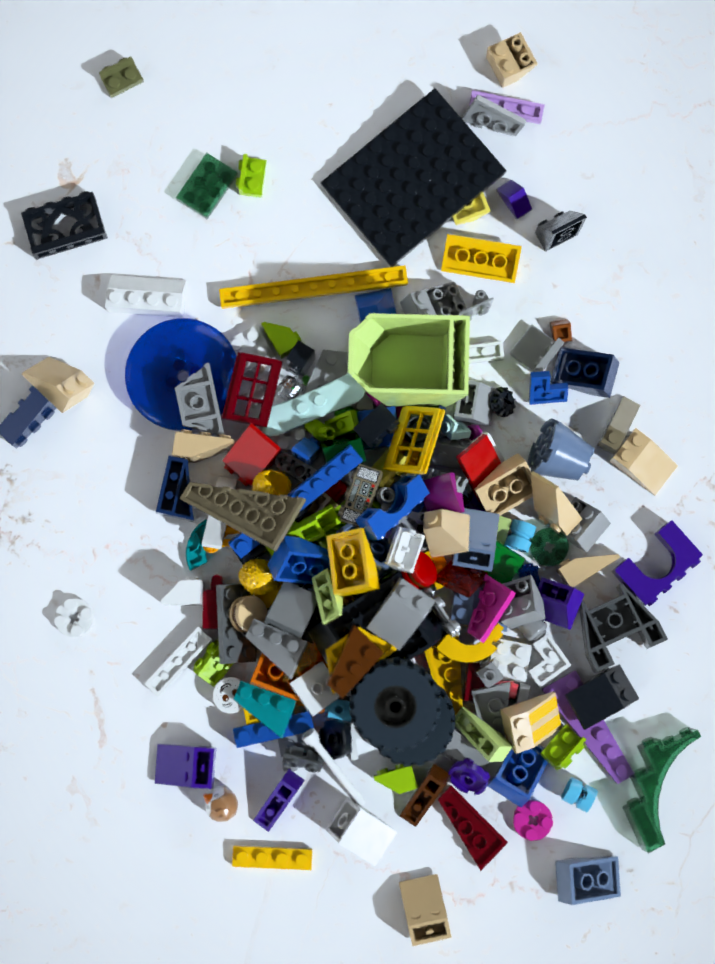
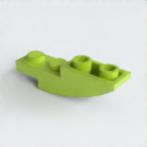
M330 504L298 523L295 520L285 536L300 537L313 542L325 536V531L340 524L341 521ZM266 547L270 555L272 556L274 550Z

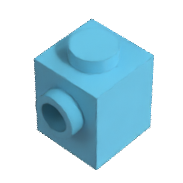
M337 699L325 708L328 718L351 722L349 701Z

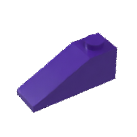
M288 769L253 821L269 832L305 780Z

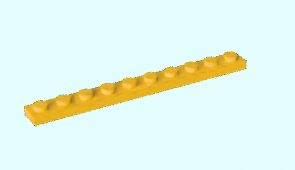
M406 265L222 288L219 289L221 308L226 309L407 286L408 279Z

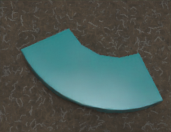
M207 519L202 521L192 531L187 543L186 561L190 571L208 562L206 551L202 546Z

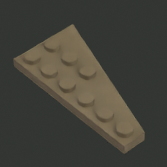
M189 482L180 497L185 503L275 552L306 502V499L301 497L294 498L266 492L237 490L230 487L222 488Z

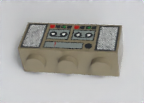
M359 464L358 468H354L351 479H353L352 486H348L345 493L346 503L341 505L338 513L341 522L360 528L355 519L366 509L372 507L383 476L382 471Z

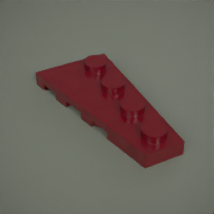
M450 785L438 798V801L478 868L482 871L505 847L508 841Z

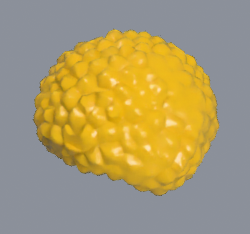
M265 470L255 476L252 483V491L266 492L273 495H287L291 492L292 485L289 477L275 470Z
M251 559L240 568L239 582L251 595L266 594V592H271L279 587L280 581H274L268 567L269 561L265 559Z

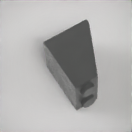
M283 582L264 623L301 639L317 606L315 591L311 588L305 590L299 587V583Z

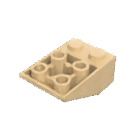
M181 430V432H175L172 455L187 459L188 462L197 463L231 450L235 441L229 435L220 434L219 437L211 436V433L200 432V435L192 434L190 430Z
M438 874L399 882L412 947L452 938Z

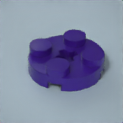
M464 758L463 761L455 762L449 771L451 783L464 793L471 791L474 792V795H479L485 791L488 785L489 773L475 764L470 758Z

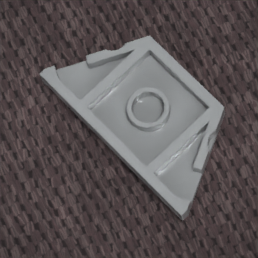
M206 363L198 372L193 373L185 382L175 387L184 427L220 435L224 434L210 364Z

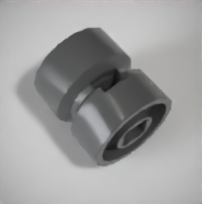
M419 416L411 418L407 428H416ZM423 417L420 429L429 430L430 423ZM405 432V436L410 443L412 442L414 432ZM418 433L415 445L425 443L427 433Z

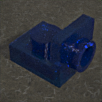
M533 563L521 565L522 569L517 571L518 577L523 578L531 575L538 588L540 583L538 565L533 566Z

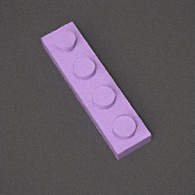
M472 90L469 106L476 96L480 95L526 119V122L541 124L545 104Z

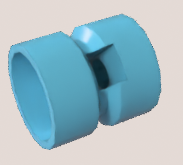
M513 519L509 529L512 533L507 535L504 545L516 551L528 553L531 545L529 539L533 538L536 526Z
M571 777L563 790L561 800L570 805L575 803L576 808L587 813L595 801L598 790L589 785L583 786L581 781Z

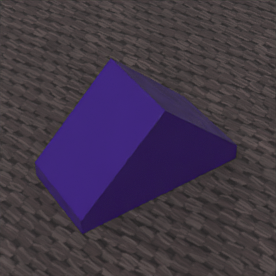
M512 179L496 189V192L516 220L532 210L524 187Z

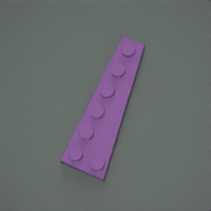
M576 670L542 688L544 694L555 692L559 712L580 738L583 736L586 738L584 743L616 784L635 775L605 721L602 720L584 730L564 696L583 684Z

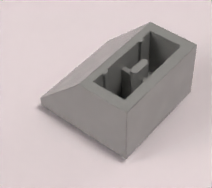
M469 380L468 396L456 402L453 419L491 426L493 410L490 405V396L495 388L481 382Z
M575 497L571 504L582 517V520L568 536L562 532L560 534L576 547L588 552L611 522L602 511Z
M531 575L502 584L516 594L501 616V623L512 629L526 623L546 619L543 599Z

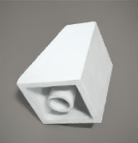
M348 797L325 830L338 844L374 866L383 858L385 850L394 841L397 833L387 823Z

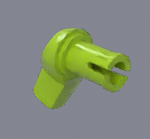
M317 419L304 424L305 430L319 441L331 440L336 436V434H332V432L336 433L334 428Z

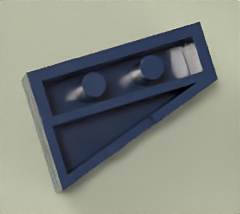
M168 456L156 514L194 522L192 506L180 499L190 482L187 459Z

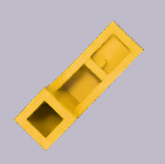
M497 623L485 643L480 641L474 645H465L447 633L435 649L453 661L465 663L480 661L497 650V647L492 642L496 643L502 637L503 633L501 631L504 628Z

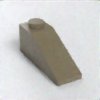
M623 396L597 446L614 455L626 437L640 404Z

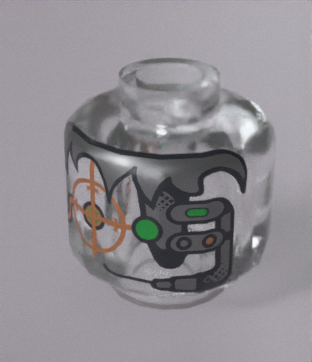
M286 375L277 386L278 392L276 394L283 401L300 396L304 392V387L302 386L304 382L297 375L294 377Z

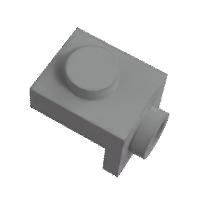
M488 657L479 663L480 667L476 673L487 688L503 679V675L498 669L499 662L496 657L491 660Z

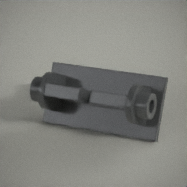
M294 745L286 746L282 762L290 767L298 766L305 768L312 773L321 771L324 760L318 752L308 750L307 755L304 756V748Z

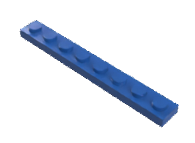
M350 444L287 494V496L305 498L306 502L301 508L302 510L359 465L363 459ZM241 532L228 542L229 546L240 558H243L260 544Z

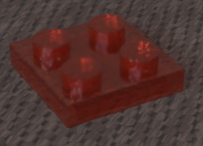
M451 560L436 575V582L469 598L485 582L483 580L485 574L488 575V572L453 566Z

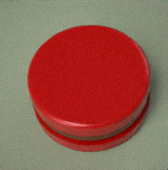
M420 552L413 573L401 571L404 580L418 590L431 586L437 579V570L433 561L423 552Z

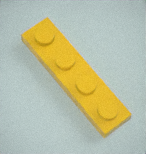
M233 846L232 867L312 870L313 849Z

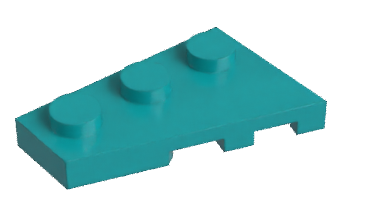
M240 681L234 696L236 703L256 717L281 739L283 738L296 705V700Z

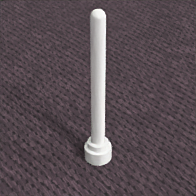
M312 728L305 732L302 736L305 744L314 747L357 804L360 806L364 805L365 800L319 742V734L316 730Z

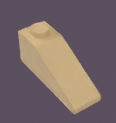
M614 554L575 558L571 561L567 558L559 563L560 568L556 571L565 585L575 587L619 559L620 556Z

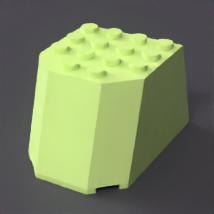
M370 313L355 329L353 328L349 332L348 373L367 393L388 407L418 406L439 408V405L448 407L468 396L470 316Z

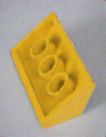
M447 234L441 271L515 283L522 246Z

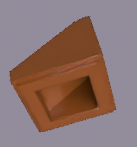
M568 319L550 322L552 339L554 341L558 338L564 342L572 341L571 322Z

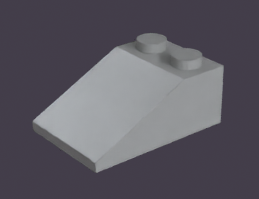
M399 578L366 628L400 650L436 601L404 579Z

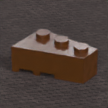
M354 624L350 628V632L326 681L327 685L342 699L384 654Z

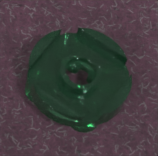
M544 528L531 538L530 554L539 565L553 567L563 562L567 556L569 543L563 533L560 532L558 534L552 528ZM546 542L554 545L551 553L548 550H544Z

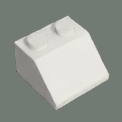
M186 576V580H180L161 599V604L164 606H203L205 582L197 576Z

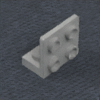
M531 325L510 351V355L532 372L544 371L565 342L560 338L554 341L536 326Z

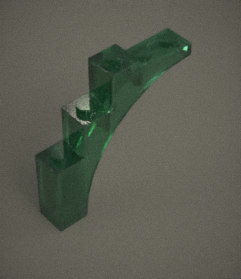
M685 727L679 730V734L667 736L662 741L661 739L648 737L643 739L642 744L637 746L646 768H638L634 771L635 774L630 776L638 797L628 800L627 804L622 806L641 850L647 853L666 845L661 832L658 814L662 784L677 756L688 745L701 737L697 729Z

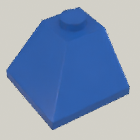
M391 288L354 295L360 323L370 313L397 314Z

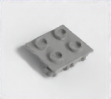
M478 290L474 296L473 306L459 312L458 316H470V321L477 314L482 316L489 312L494 298L489 299L484 290Z

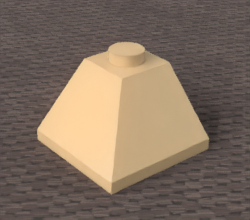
M444 509L424 512L423 531L432 558L468 552L470 516L468 514Z

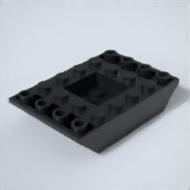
M401 571L380 582L379 590L365 592L342 607V615L326 625L322 623L321 619L306 629L326 664V649L349 634L352 624L373 634L366 627L398 579H404ZM432 608L400 650L394 651L386 659L400 657V659L411 660L435 645L447 634ZM351 690L346 694L347 697L350 696Z

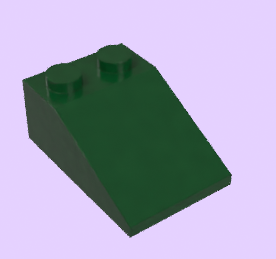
M357 433L320 442L326 463L350 444L361 456L362 462L366 461L362 441Z

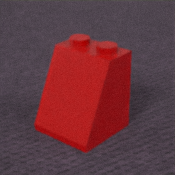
M251 423L222 460L225 464L223 468L231 475L236 473L240 477L238 481L245 487L248 485L252 487L255 476L259 472L269 470L275 463L277 455L282 453L276 443Z

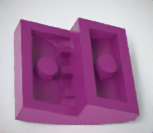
M446 473L423 480L429 491V494L423 501L427 512L439 509L458 513L465 512L462 493L457 492L455 473Z

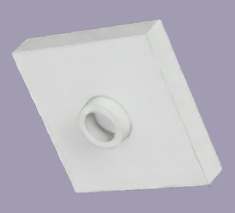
M323 661L289 684L312 717L340 698L337 693H332L331 688L326 683L329 671Z

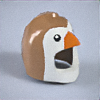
M216 786L203 795L207 815L212 820L227 822L236 816L238 800L231 789Z

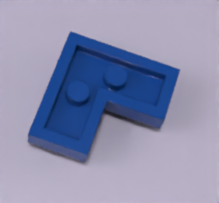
M550 371L530 372L529 404L567 402L568 384H550Z

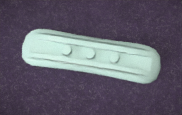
M346 374L305 394L273 405L267 428L260 427V429L268 436H278L320 417L353 405L363 398L365 389L350 374Z

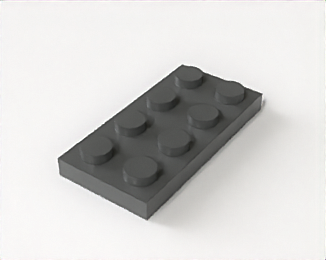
M242 584L216 585L220 664L256 662V646L245 637L247 633L240 632L233 627L229 617L230 607L237 598L253 595Z

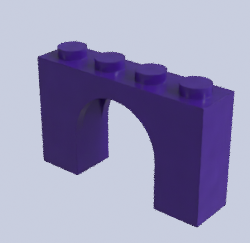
M673 520L667 522L654 534L671 555V568L666 576L661 579L647 577L630 558L625 559L611 571L644 606L654 604L658 600L657 595L661 592L665 594L673 587L671 583L674 580H681L687 574L685 571L689 567L693 569L701 562L699 558L703 554Z

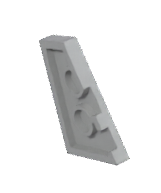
M480 95L476 96L461 117L465 123L475 124L477 128L482 129L483 126L493 128L494 132L517 136L526 124V119Z
M256 619L253 620L245 636L290 679L308 645L307 641Z

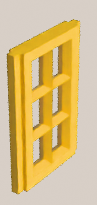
M403 406L398 420L400 423L394 432L383 469L393 472L426 474L445 410L431 407ZM411 414L420 415L416 428H407ZM424 415L433 416L429 430L420 429ZM405 432H414L410 447L401 446ZM418 433H427L423 448L414 447ZM400 450H409L405 464H396ZM413 451L422 452L418 466L409 465Z

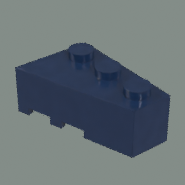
M33 385L29 388L31 392L25 400L20 399L18 402L19 408L14 413L10 412L0 424V435L16 449L22 447L28 441L27 438L41 428L40 424L45 419H50L55 413L56 407Z

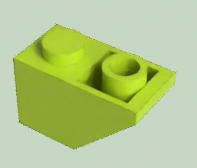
M400 763L395 765L396 769L388 771V768L377 770V774L373 775L376 782L398 794L418 789L412 766H404V764Z

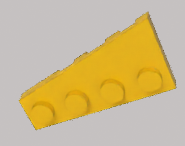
M454 636V638L459 641V636ZM440 639L435 645L424 652L433 680L446 691V694L451 699L456 715L461 707H463L461 664L443 656L435 649L442 640Z

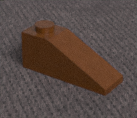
M434 763L406 804L400 817L416 827L446 786L450 777L449 773Z

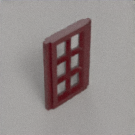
M238 352L222 419L249 425L252 423L255 426L267 428L283 361ZM247 361L257 363L253 378L243 376ZM260 364L271 366L267 381L257 379ZM242 380L252 382L249 397L239 395ZM256 383L266 385L263 400L253 398ZM237 399L248 401L244 416L234 414ZM251 402L262 404L259 418L248 417Z

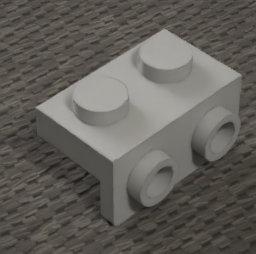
M447 436L437 437L432 464L462 470L456 456L466 449L471 442L466 439L450 440Z

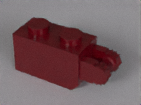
M216 574L211 577V589H207L203 593V629H218L216 585H224L221 575Z

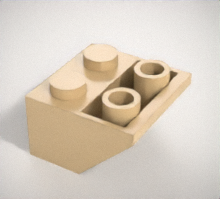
M521 32L487 49L486 58L502 88L519 81L538 64Z

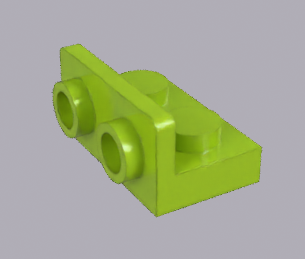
M243 154V160H239L238 166L241 174L236 179V188H238L240 195L262 198L267 160L248 158L247 154Z
M216 639L208 645L203 657L195 662L193 671L204 681L215 687L234 663L220 664L219 641Z
M565 724L539 754L556 770L566 769L573 761L571 757L575 753L579 754L585 747L583 743L586 741V738L584 736L580 738Z

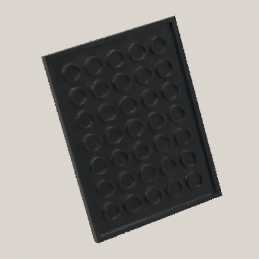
M434 88L320 182V184L388 265L393 267L448 222L455 214L471 203L472 200L506 174L507 170L437 89Z

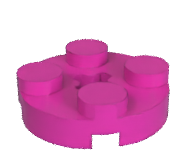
M529 800L524 806L516 807L513 816V826L521 837L529 841L543 839L549 834L553 826L551 811L542 802ZM530 815L538 817L536 825L528 824V817Z

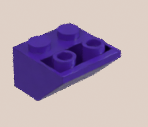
M542 577L538 590L544 604L546 619L543 620L571 630L584 593L574 587Z

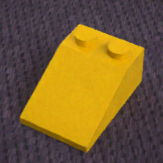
M364 528L326 536L334 595L346 597L379 590L378 570Z

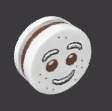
M226 677L215 685L212 698L215 706L220 711L232 714L243 710V707L234 701L240 681L243 680L236 677Z

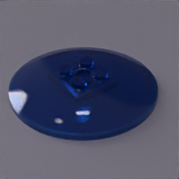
M190 318L166 320L148 329L133 345L125 367L126 389L135 408L151 423L173 431L195 430L182 425L175 387L185 381L178 379L179 374L187 372L191 376L203 368V365L209 363L220 415L222 416L237 356L228 339L213 326Z

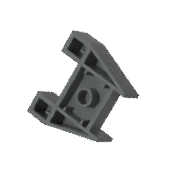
M622 583L616 587L620 595L619 597L591 610H588L584 601L581 602L579 607L585 656L594 674L615 664L606 646L636 632L639 633L646 649L668 640L660 622Z

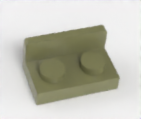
M132 56L124 57L118 63L106 66L99 72L101 80L111 98L144 82Z

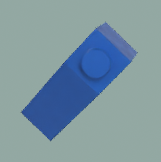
M304 437L291 449L292 456L312 466L322 450L319 446L320 442L312 437L310 439Z

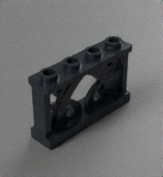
M84 191L78 196L64 197L61 201L47 202L41 207H30L21 212L32 255L36 260L108 239L97 199L93 192ZM90 204L92 211L88 216L84 217L83 215L86 214L87 208L80 210V206ZM61 214L77 220L71 227L70 236L65 237L60 231L51 229ZM94 216H96L99 226L97 228H93L89 222ZM42 218V222L37 223V225L43 227V230L34 229L32 221ZM77 227H79V229H82V230H83V231L80 232V233H76V232H75V230L77 229ZM34 234L41 235L40 245H36ZM49 234H56L59 237L57 240L52 241L54 236H49Z

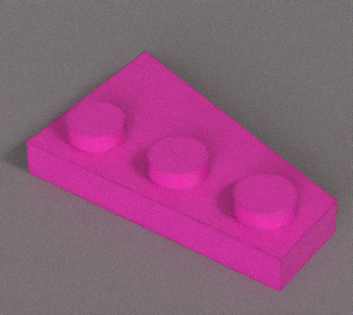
M486 574L483 580L485 581L483 591H480L478 596L480 598L478 606L473 611L467 633L482 643H485L516 594Z

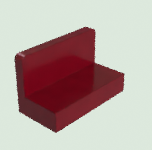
M467 662L463 701L474 702L472 689L485 687V684L476 673L480 667L479 663Z

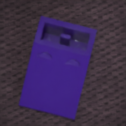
M157 744L154 784L212 789L214 787L217 747Z

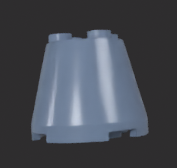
M553 418L547 420L540 429L542 434L539 435L536 443L533 442L527 464L531 468V472L534 471L541 476L578 481L583 473L587 474L591 468L589 461L595 448L560 421Z

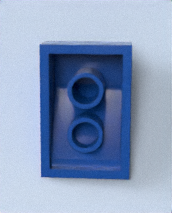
M285 536L268 563L274 581L313 585L312 577L327 568L331 571L328 549L300 537Z
M539 744L532 749L517 754L511 749L493 780L489 782L488 787L517 806H524L530 800L548 764L539 754L544 747Z

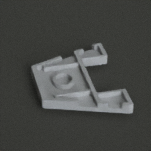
M323 349L303 394L349 374V352ZM366 393L357 402V411L374 409L372 400Z

